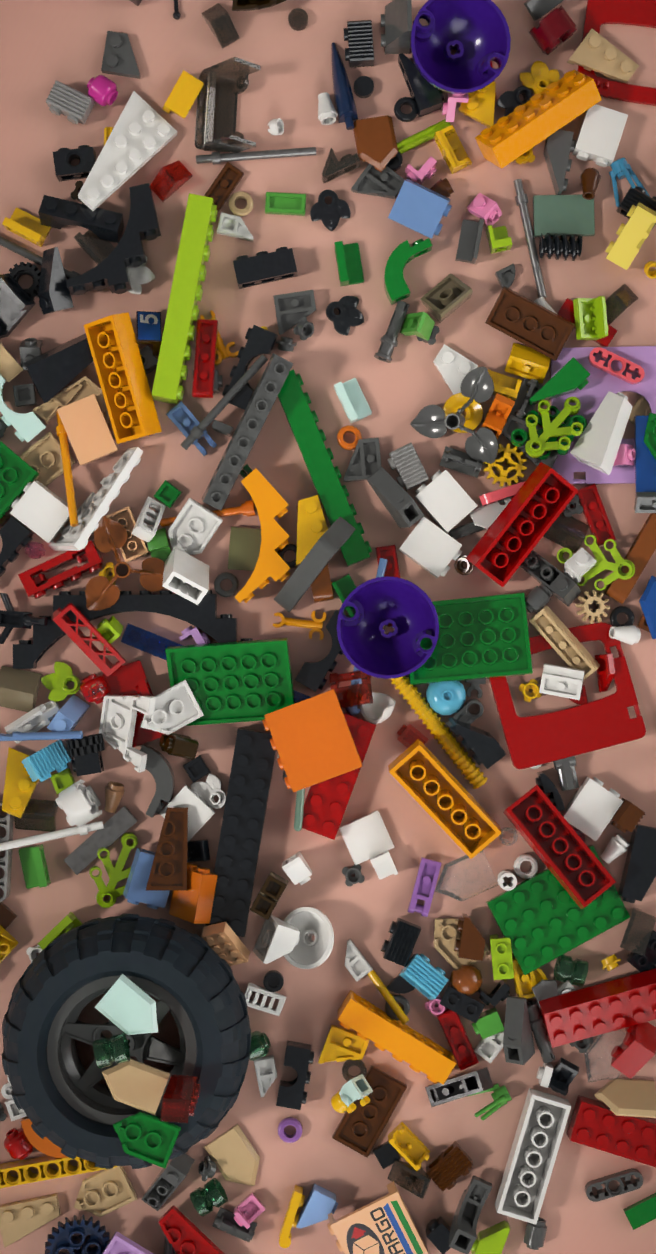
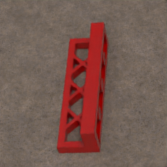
M69 603L62 610L58 608L53 612L52 620L107 677L126 662L122 655L72 603ZM71 610L76 615V622H72L66 615L68 611ZM78 626L87 627L90 630V636H86ZM92 641H101L104 644V651H100ZM105 655L115 656L119 661L113 665Z

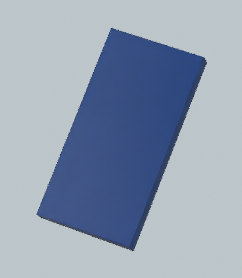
M649 416L634 417L636 452L635 492H656V460L643 442Z

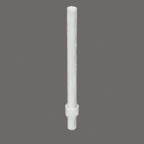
M103 821L0 843V851L80 834V836L87 835L88 832L104 829Z

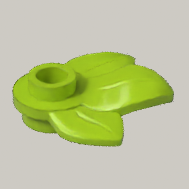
M55 662V673L41 678L42 684L48 690H51L48 699L54 702L62 701L68 695H74L80 690L81 682L79 678L73 675L71 667L63 662ZM74 682V687L69 689L67 684Z

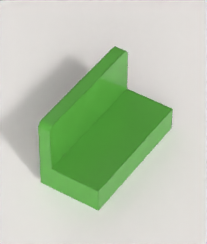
M43 844L19 849L26 888L38 886L41 888L51 884Z

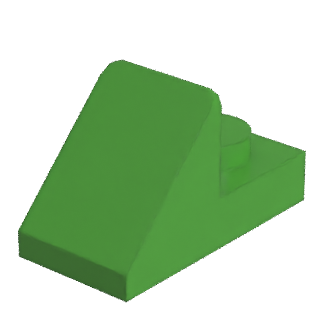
M425 312L406 314L400 333L405 336L416 335L428 341L435 321Z
M166 528L157 530L153 539L147 542L151 557L159 558L165 562L172 552Z

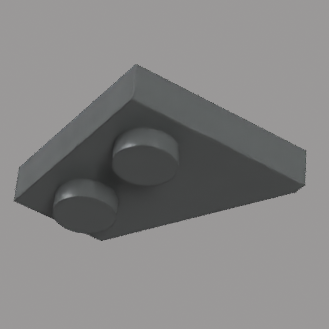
M369 164L352 186L351 191L395 199L405 179L387 166L382 172H379L374 166Z
M313 290L273 296L279 335L295 326L301 317H307L316 311Z

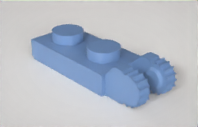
M182 401L166 413L186 438L191 433L190 430L200 423ZM205 429L201 438L204 436L211 447H216L217 444L207 434L208 431ZM196 439L192 445H195L205 456L207 454L206 449L198 443L200 439Z

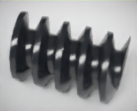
M541 233L539 242L540 259L543 258L545 253H547L548 259H551L552 255L555 254L556 260H559L562 254L564 261L567 260L569 255H571L572 261H575L577 256L580 257L582 236H578L575 241L574 235H570L567 240L566 234H563L559 240L558 234H554L551 239L550 233H546L543 239Z

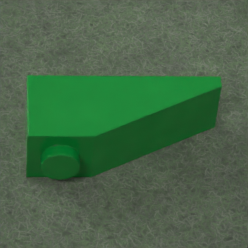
M573 357L529 399L528 404L531 406L539 403L541 400H550L574 392L577 388L581 390L589 383L587 378L590 376V373Z

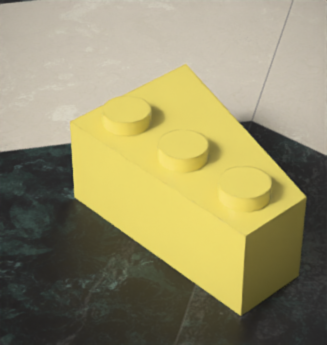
M638 202L637 206L632 205L626 215L630 218L626 224L621 223L616 232L619 235L615 242L611 241L605 250L608 253L606 259L625 270L631 265L656 223V211Z

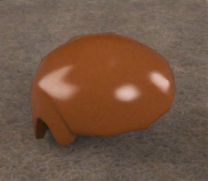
M461 965L460 969L451 972L449 981L451 987L465 995H473L480 989L483 978L481 971L474 965Z

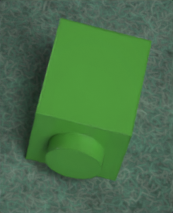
M495 1007L482 1012L477 1022L472 1023L476 1035L480 1034L482 1040L504 1031V1026Z

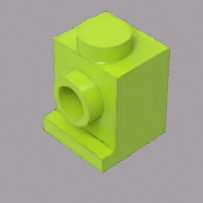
M114 616L109 619L104 618L97 625V630L110 644L121 636L124 628Z

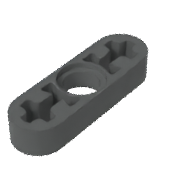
M627 1169L589 1181L585 1186V1193L589 1200L598 1202L639 1189L643 1185V1177L637 1169ZM631 1175L636 1177V1183L628 1181L631 1179ZM621 1178H624V1180L626 1181L625 1184L627 1186L624 1187ZM617 1180L619 1182L618 1189H609L610 1181ZM603 1183L607 1191L606 1193H604V1190L602 1189L603 1187L601 1184ZM593 1187H596V1189L598 1190L597 1195L589 1193L592 1192Z

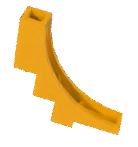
M257 468L248 474L241 483L250 493L258 511L261 524V546L259 558L252 575L246 585L235 596L239 603L242 601L247 603L255 596L253 592L258 587L262 590L270 582L268 580L270 576L275 582L278 580L283 582L291 575L288 572L291 568L275 551L277 548L281 551L290 543L288 541L290 536L275 520L276 517L280 519L288 512L287 507L289 504Z

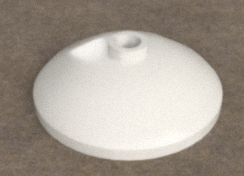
M312 907L297 908L289 913L284 921L295 926L300 931V940L293 951L284 955V957L290 964L300 969H313L320 966L328 959L334 945V931L330 920L323 912Z

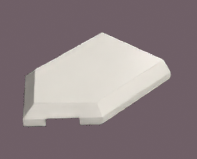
M189 498L168 530L172 550L176 547L189 555L202 553L223 519L194 499Z
M186 680L155 696L154 714L149 716L144 714L141 727L169 735L204 716Z

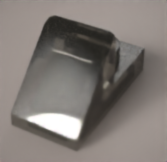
M331 148L322 172L323 183L360 167V159L357 153L345 155L338 162Z

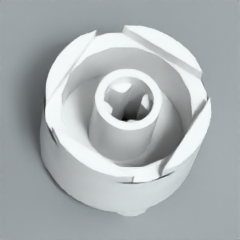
M82 779L61 791L59 797L56 798L58 807L64 810L67 815L66 820L72 827L75 825L81 827L102 814V810L99 811L98 809L101 805L98 796L90 785L86 787L83 784L85 781Z

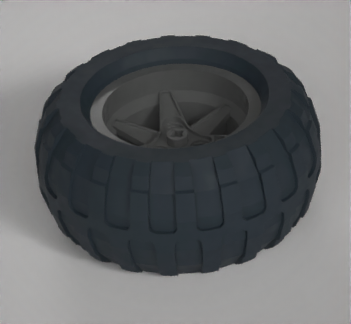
M122 914L116 917L92 919L58 936L37 955L18 980L13 989L8 1010L4 1015L2 1023L3 1069L5 1075L9 1077L12 1086L11 1094L17 1108L24 1110L32 1122L31 1127L35 1133L42 1139L47 1137L52 1143L62 1148L61 1153L72 1159H75L77 1156L84 1160L95 1162V1167L112 1169L114 1165H131L132 1169L152 1166V1163L124 1152L122 1143L113 1127L114 1123L138 1112H144L180 1126L181 1130L169 1158L171 1160L188 1152L191 1146L210 1136L216 1130L220 1121L226 1116L229 1109L233 1107L239 1095L249 1063L251 1029L247 1003L243 992L240 990L232 974L233 971L230 966L207 945L208 943L197 934H191L185 929L176 926L172 921L162 918L140 917L138 914ZM123 973L145 993L159 1000L156 1002L158 1024L170 1011L178 1027L180 1048L170 1046L152 1036V1033L127 1035L110 1020L104 1024H91L79 1021L78 1018L83 1008L94 998L103 993L106 994ZM109 1030L112 1033V1038H105L102 1031ZM75 1039L102 1049L87 1070H85L78 1057ZM129 1056H135L138 1062L144 1063L145 1059L174 1065L169 1072L170 1076L155 1115L114 1100L109 1087L99 1083L104 1078L102 1071L122 1063Z

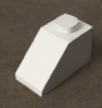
M301 852L283 861L282 868L294 885L298 883L303 885L311 879L312 870Z

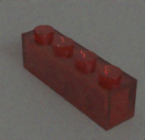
M171 1074L162 1099L161 1121L188 1123L190 1116H194L201 1084H197L196 1076Z

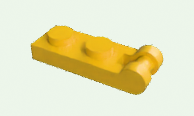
M298 1185L294 1187L280 1230L279 1245L282 1248H288L291 1244L290 1231L292 1226L296 1227L299 1215L296 1214L298 1207L302 1208L304 1203L303 1187Z

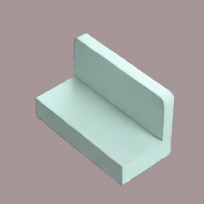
M356 378L344 383L334 384V390L351 424L372 414Z

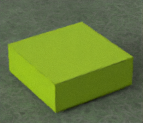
M70 768L52 774V777H50L56 794H59L75 783Z

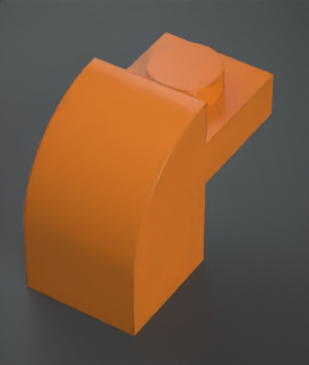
M497 393L481 428L486 427L492 430L498 440L515 401Z

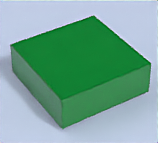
M165 480L154 497L171 508L182 492Z

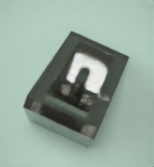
M219 3L201 13L222 49L239 39V35L228 12Z
M626 284L617 289L605 301L607 306V324L609 325L638 299Z
M397 1159L394 1161L388 1176L390 1181H394L397 1185L422 1199L431 1181V1178L422 1167L416 1171L409 1163Z

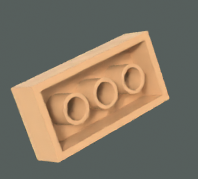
M129 506L106 516L122 524L127 531V541L123 547L119 548L126 563L150 553L145 541L132 535L136 519Z
M227 922L204 926L202 938L229 966L248 962L250 951Z

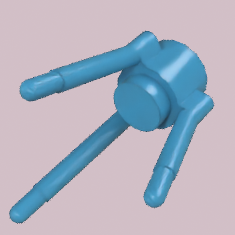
M626 158L618 159L611 164L612 171L609 174L612 179L616 207L620 205L616 177L619 180L627 178L633 189L636 187L635 182L638 187L646 191L630 164L627 163Z

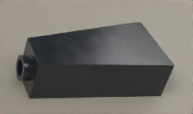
M86 333L24 363L44 403L53 398L93 362Z
M640 824L635 826L636 828L633 829L618 892L623 897V901L635 903V900H643L656 876V828Z

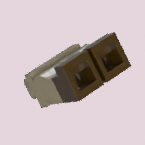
M271 871L250 910L268 920L289 881Z

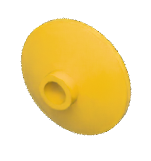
M462 393L452 395L443 407L446 416L457 412L470 397H465ZM475 400L464 410L466 412L464 427L472 430L478 427L483 417L482 405ZM459 428L452 430L457 433H468L464 430L461 431Z

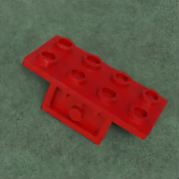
M140 660L120 666L108 677L104 673L102 674L110 689V695L154 696ZM137 711L132 747H137L161 738L164 735L157 731L142 728L141 724L144 714Z

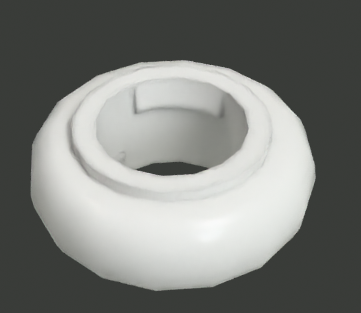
M523 854L516 858L513 867L517 876L529 879L536 875L539 866L535 857ZM523 861L531 863L532 868L529 872L521 871L520 865Z

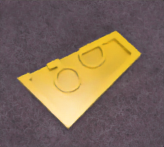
M9 747L2 811L21 819L39 779L33 782L24 764H22V760L29 755Z

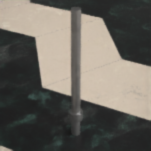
M316 147L223 154L212 152L209 155H196V163H213L215 165L228 161L316 155Z
M517 179L514 180L517 195L515 200L516 205L520 209L538 297L546 298L547 295L527 207L528 198L527 194H524L522 180Z

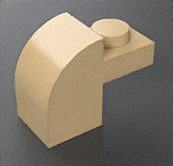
M0 342V374L9 383L24 369Z

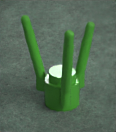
M497 1083L493 1085V1088L472 1094L476 1095L494 1091L491 1094L494 1101L475 1113V1117L486 1112L481 1117V1120H485L500 1107L506 1105L508 1101L512 1100L505 1085L499 1087Z

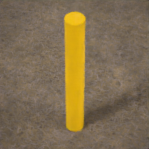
M374 970L369 972L367 975L403 1025L406 1024L409 1018Z

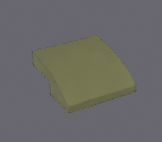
M231 526L228 569L254 571L260 553L261 528Z

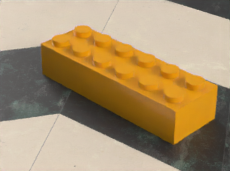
M576 70L565 73L560 80L549 84L547 89L533 95L528 102L517 106L512 113L501 117L496 124L490 128H485L481 131L480 135L475 137L483 157L501 169L600 102L602 99L593 78Z
M129 312L110 315L85 324V333L117 444L162 432Z
M419 739L388 765L391 775L470 859L475 857L502 833L500 825Z
M351 990L338 1009V1020L342 1027L348 1030L350 1028L354 1029L360 1038L366 1041L370 1039L375 1042V1047L381 1051L388 1050L392 1053L391 1056L399 1062L404 1060L409 1063V1067L415 1072L420 1073L422 1071L427 1074V1078L435 1084L439 1082L444 1085L456 1065L452 1052L408 1025H403L400 1020L391 1019L385 1011Z

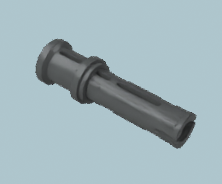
M397 302L387 332L380 339L381 345L374 357L383 362L391 363L392 361L391 355L394 347L398 345L397 337L410 306L406 302Z
M531 1000L527 1002L531 1030L541 1053L543 1063H550L556 1058L544 1030V1020L537 1008L538 1002L537 1000Z

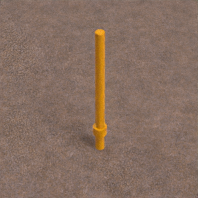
M57 411L58 426L56 427V432L60 440L70 526L75 527L79 524L68 435Z

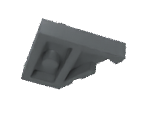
M107 31L101 67L102 73L140 79V73L128 34Z
M379 438L358 440L344 475V482L366 480L381 468Z

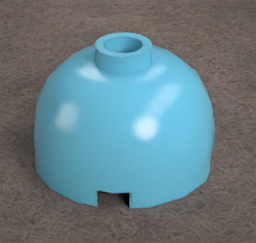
M460 681L429 683L426 690V701L434 712L440 715H452L463 707L466 701V691Z

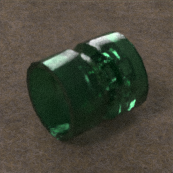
M567 955L557 957L553 979L561 982L569 980L570 984L582 987L588 973V961L578 958L573 961L572 957Z
M124 1033L113 1035L110 1040L105 1037L93 1041L94 1057L99 1069L112 1066L113 1062L121 1064L130 1061L129 1045Z
M216 1178L206 1182L204 1188L199 1187L190 1193V1199L202 1217L212 1212L214 1206L220 1207L228 1201L224 1188Z

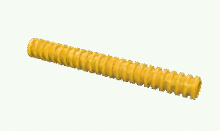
M406 676L391 678V684H395L396 690L399 689V694H402L403 699L407 700L406 703L411 705L410 708L415 710L414 713L419 715V720H423L422 724L427 725L426 729H430V734H433V738L438 740L437 743L442 745L441 748L446 750L445 753L450 755V760H454L453 764L458 765L457 769H461L460 773L462 775L465 774L464 778L469 780L468 783L473 785L472 788L478 789L484 785L488 778L483 776L484 773L480 772V768L475 766L476 763L471 761L472 758L467 756L468 752H464V747H460L461 743L456 741L457 738L452 736L453 733L448 731L449 728L445 727V723L440 721L441 718L436 716L437 713L432 711L433 709L429 707V703L425 701L426 698H422V693L417 691L418 688L410 684V678Z

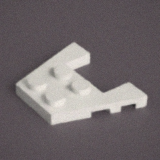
M135 695L104 696L99 734H102L103 738L114 749H118L123 754V758L135 766L134 769L137 772L145 771L147 754L132 747L137 711L147 716L153 715L156 697Z

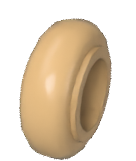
M243 191L234 193L229 200L230 211L237 216L248 215L253 209L252 197ZM244 199L247 205L245 208L239 209L235 206L236 201Z

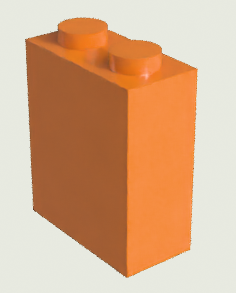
M187 863V891L172 892L169 914L194 924H210L218 875L210 873L208 868H197L198 865Z

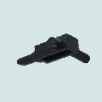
M0 593L7 610H0V627H5L0 635V644H4L13 628L31 629L33 625L47 626L48 618L34 617L30 612L14 611L8 594Z

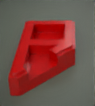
M613 653L595 655V660L600 664V667L596 670L599 692L607 691L614 678Z

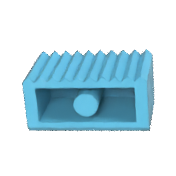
M60 739L22 760V764H24L33 782L38 779L40 782H43L52 777L51 772L56 770L59 773L68 768L67 763L71 762L72 759L69 757Z
M415 954L399 975L429 1000H433L439 995L449 979L445 977L446 973L441 968H434L429 963L430 959L427 956Z

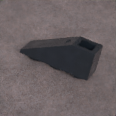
M452 717L449 718V721L452 723L451 730L457 737L462 736L464 740L461 743L467 751L472 750L474 752L472 757L478 765L483 764L488 769L506 755L505 751L489 732Z

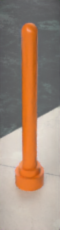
M253 500L245 501L241 506L212 510V512L220 517L238 514L247 515V517L256 516ZM176 517L161 519L159 524L162 527L171 526Z

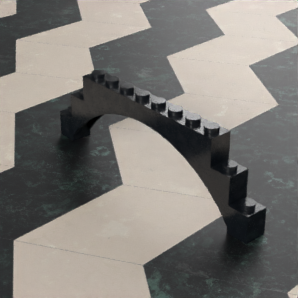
M208 590L198 605L178 594H172V591H160L158 595H152L151 591H139L140 595H132V591H120L119 599L114 605L98 611L87 609L85 591H79V595H71V591H59V595H53V612L58 608L62 610L69 603H72L88 621L123 612H153L186 621L203 630L218 643L237 642V618H232V614H220V618H217V595L212 594V590ZM71 610L68 611L66 615L72 622H76V615ZM39 616L48 618L47 626L33 625V644H31V640H19V644H13V669L37 668V662L46 651L66 635L51 620V616ZM243 638L241 641H253V638Z

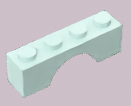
M0 374V412L3 414L0 418L8 427L12 425L17 430L14 434L21 442L25 440L28 443L44 430L46 425L34 412L17 413L5 404L2 390L6 380Z

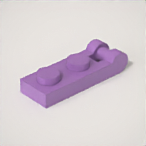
M421 857L407 912L421 913V916L428 917L441 862ZM417 900H424V905L417 904Z

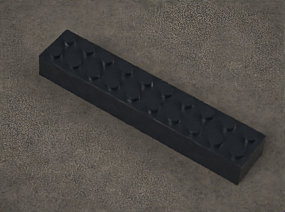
M238 728L214 874L218 875L211 920L210 924H205V926L227 922L237 936L245 937L276 750H273L270 739H272L271 733Z

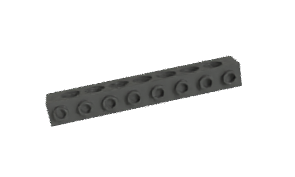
M274 353L272 354L202 497L204 503L222 510L293 366L292 362Z

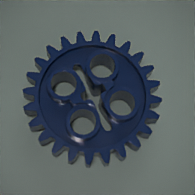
M74 1215L73 1221L66 1217L65 1224L59 1221L58 1229L52 1227V1234L47 1235L45 1254H102L110 1242L109 1232H106L105 1225L100 1227L99 1220L93 1223L92 1217L88 1221L85 1220L84 1215H82L80 1220H77L76 1215ZM75 1233L81 1234L80 1236H73ZM91 1244L97 1245L95 1247H89V1245ZM67 1249V1251L61 1252L60 1250Z

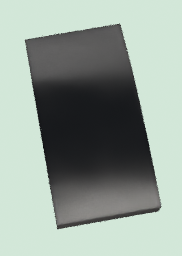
M537 772L538 778H535L536 785L545 794L551 793L548 798L558 811L565 810L562 798L553 782L543 772Z

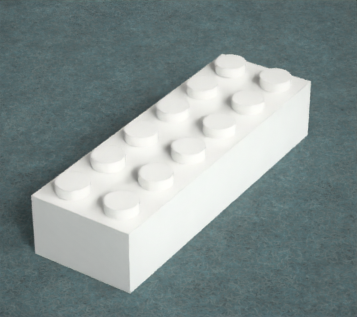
M529 1088L494 1204L497 1213L537 1224L571 1110L568 1099Z

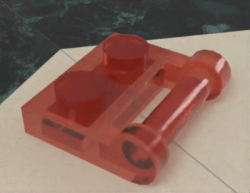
M362 671L330 674V688L335 690L341 708L373 703L370 675ZM362 678V684L339 688L340 682Z

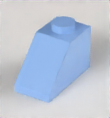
M75 694L72 695L57 712L47 728L52 732L73 731L90 705Z
M314 1184L299 1214L296 1227L301 1229L327 1220L328 1214H334L338 1206L336 1194Z

